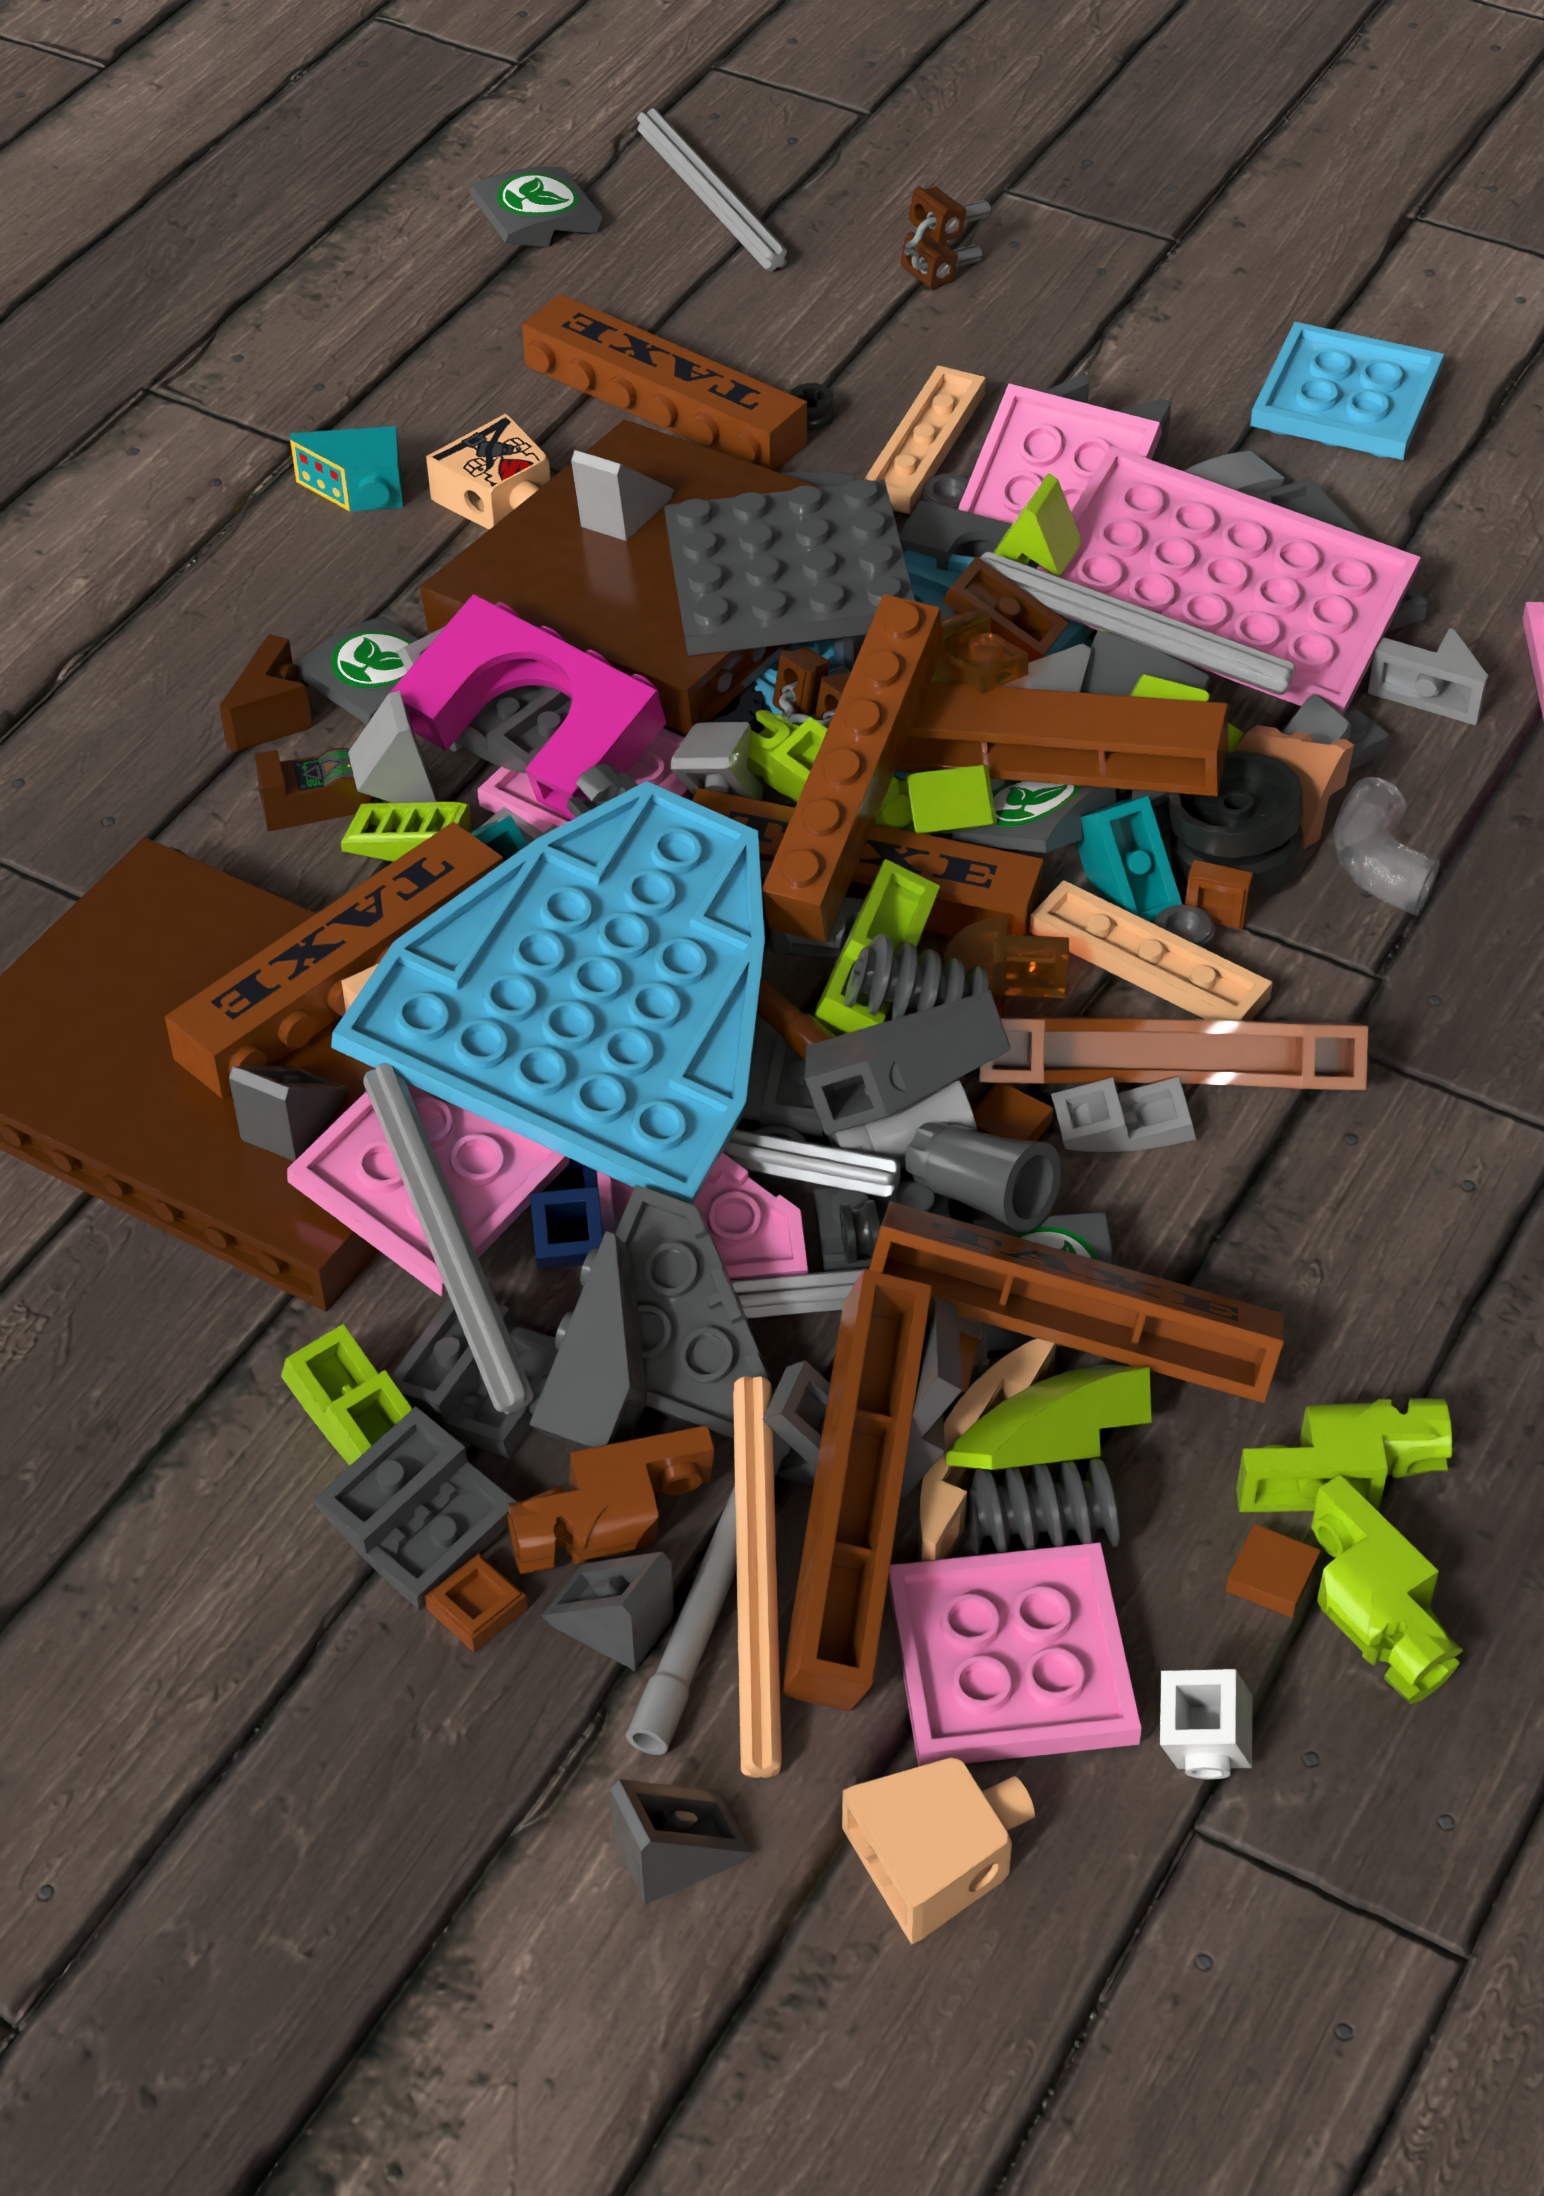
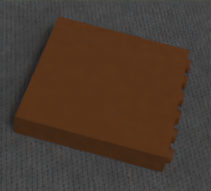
M623 420L584 452L622 464L674 489L671 500L665 505L679 504L689 499L713 500L730 498L747 492L764 494L789 491L799 486L819 487L627 420ZM572 463L420 586L428 632L433 633L445 627L473 594L492 604L496 602L504 603L512 608L522 620L537 628L547 626L556 631L566 643L583 652L593 650L599 653L613 668L629 676L638 674L648 679L660 694L659 700L666 719V726L686 734L696 723L710 722L780 657L781 651L788 650L795 644L687 656L664 506L627 541L581 527Z

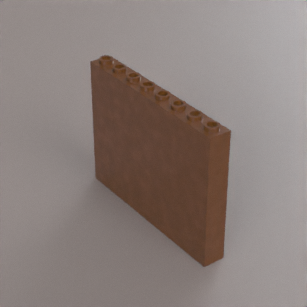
M143 837L0 975V1150L327 1312L379 1250L288 1183L287 1168L295 1161L241 1140L232 1093L224 1099L220 1098L174 1060L165 1021L167 1014L318 912H312L289 902L273 891L263 890L242 881L224 869H216L195 860L177 848L166 847ZM343 1016L314 1035L304 1046L294 1049L271 1065L295 1066L349 1087L345 1101L308 1148L366 1092L363 1084L364 1075L366 1072L375 1069L331 1048L332 1033Z

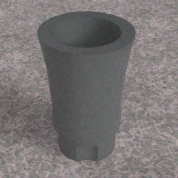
M926 1122L917 1129L914 1139L907 1146L906 1171L913 1175L914 1181L930 1187L936 1194L960 1201L980 1210L1017 1232H1028L1036 1228L1050 1212L1058 1194L1061 1181L1060 1158L1056 1149L1047 1142L1011 1139L983 1133L961 1125L948 1126L938 1122Z

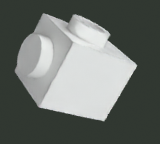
M1236 1669L1161 1671L1160 1746L1178 1769H1185V1774L1190 1777L1222 1779L1230 1776L1231 1768H1252V1694Z

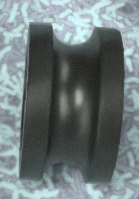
M805 383L796 386L789 392V394L807 401V407H813L807 408V430L821 429L832 423L834 420V408L832 407L833 393L828 387L818 383Z
M874 1200L865 1201L861 1209H853L849 1203L840 1204L841 1236L847 1263H856L857 1257L862 1254H867L872 1259L880 1231Z

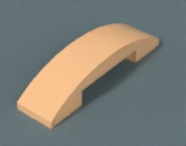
M1036 1338L1007 1354L972 1384L944 1422L945 1452L923 1476L919 1513L918 1562L948 1559L964 1533L967 1491L959 1488L970 1467L946 1465V1450L975 1422L1001 1402L1037 1382L1053 1377L1056 1343Z

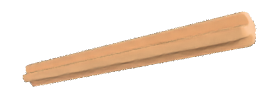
M743 1376L738 1378L734 1383L733 1392L741 1771L750 1778L775 1777L779 1774L782 1763L773 1429L762 1420L772 1400V1385L767 1378L762 1376L753 1378Z

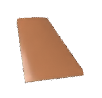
M1261 725L1255 726L1245 734L1233 752L1264 754L1285 763L1298 775L1303 792V817L1300 822L1303 832V850L1319 841L1329 796L1346 785L1354 744L1346 739H1338L1330 745L1314 743L1309 733L1296 731L1291 735H1286L1277 728Z

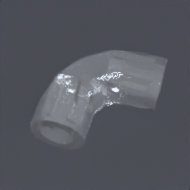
M1376 777L1362 778L1354 784L1344 799L1333 828V840L1339 863L1362 890L1390 906L1417 915L1424 906L1435 882L1439 869V859L1411 849L1394 837L1393 833L1406 813V801L1402 793L1393 784L1384 779Z

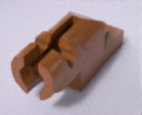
M708 1425L570 1452V1491L563 1492L562 1486H559L523 1501L507 1503L509 1511L507 1522L519 1575L554 1570L555 1551L558 1548H563L567 1554L572 1556L573 1564L581 1565L585 1564L589 1559L643 1549L656 1542L659 1516L654 1493L662 1492L672 1496L682 1495L695 1490L701 1484L711 1481L714 1446Z

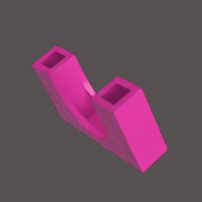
M474 594L390 691L392 693L400 690L415 734L445 751L451 747L481 709L493 698L505 691L521 686L540 685L557 689L572 699V703L566 719L525 770L537 801L571 820L576 817L567 808L568 798L579 797L582 801L589 800L587 795L575 783L581 774L591 767L601 764L613 765L620 772L627 773L667 724L659 700L660 694L648 679L638 674L629 676L613 668L599 653L593 650L583 652L566 643L553 629L547 626L537 628L522 620L506 604L501 602L492 604Z

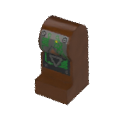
M334 748L316 758L313 756L281 762L278 750L254 754L260 797L268 832L354 815L361 804H368L370 802V795L357 791L348 755L349 748Z

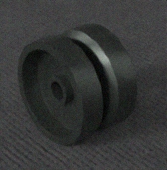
M1240 751L1227 753L1218 796L1169 793L1170 819L1173 828L1171 833L1172 860L1175 874L1186 885H1188L1189 872L1194 860L1253 872L1250 898L1260 897L1280 889L1298 874L1303 860V832L1300 824L1303 817V792L1298 775L1285 763L1264 754Z

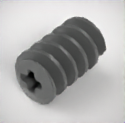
M878 934L858 955L847 984L844 1006L853 1007L860 995L864 993L868 995V1014L875 1016L884 1003L888 1001L892 1003L893 1020L905 1016L909 1009L919 1012L988 991V974L985 968L980 966H973L965 973L962 961L956 958H949L941 966L940 956L938 952L933 950H925L917 958V950L914 944L909 942H902L893 951L891 937L886 934Z
M1091 1459L1088 1462L1083 1480L1075 1463L1071 1460L1063 1461L1060 1464L1055 1482L1045 1464L1032 1466L1027 1484H1025L1018 1467L1004 1468L999 1486H997L990 1469H976L972 1485L969 1488L968 1497L970 1540L974 1556H979L983 1539L991 1536L998 1553H1007L1012 1535H1020L1026 1550H1036L1040 1533H1048L1054 1547H1064L1069 1531H1076L1083 1545L1094 1543L1097 1529L1105 1530L1113 1549L1118 1547L1120 1533L1116 1491L1102 1460Z

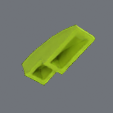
M887 859L884 860L813 1015L817 1021L836 1037L884 1022L891 1002L886 1001L875 1016L868 1014V995L864 993L860 995L853 1007L844 1006L847 984L858 955L878 934H886L891 937L893 951L902 942L912 943L916 948L940 888V885Z
M344 1324L285 1359L281 1373L282 1379L349 1466L412 1410L386 1370L379 1374L377 1373Z
M1103 1364L1070 1370L1037 1382L1004 1400L975 1422L946 1450V1465L994 1470L1100 1457L1101 1428L1152 1423L1150 1367Z

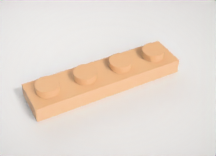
M937 365L865 477L866 480L870 481L885 479L893 511L911 514L922 496V488L925 483L934 477L984 397L986 377Z
M1065 880L1030 915V933L1205 1020H1253L1270 1000L1272 981Z

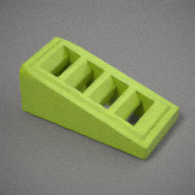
M459 802L361 804L341 841L342 852L394 862L452 822H455L471 833L469 804ZM370 824L378 826L374 833H365ZM390 828L397 829L396 832H388Z

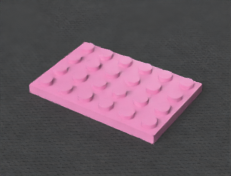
M1111 445L1071 511L1080 534L1081 543L1063 574L1057 577L1292 662L1295 666L1292 684L1284 695H1277L1176 658L1189 665L1302 706L1312 694H1317L1344 716L1373 659L1374 650L1381 637H1384L1417 572L1421 557ZM1041 565L1037 567V570L1054 575ZM1058 614V615L1061 616V617H1064V618H1066V619L1072 620V621H1074V622H1077V623H1080V624H1082V625H1085V626H1088V627H1090V628H1093V629L1098 630V628L1092 627V626H1090V625L1084 624V623H1082V622H1079V621H1076V620H1073V619H1071V618H1068V617H1065V616H1063V615Z

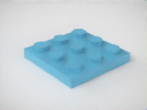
M1294 322L1252 408L1250 426L1266 429L1275 434H1288L1319 441L1328 446H1342L1360 450L1377 457H1391L1404 460L1442 371L1444 354Z

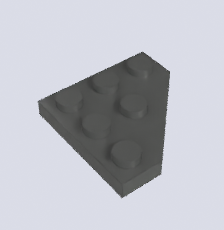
M635 1185L615 1235L633 1253L647 1401L644 1407L695 1427L708 1425L709 1432L734 1441L733 1392L735 1381L743 1376L752 1378L762 1376L767 1378L772 1386L774 1382L703 1213L695 1205Z

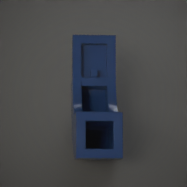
M570 1158L569 1165L543 1192L530 1193L538 1270L583 1266L589 1252L594 1247L599 1248L603 1239L597 1171Z

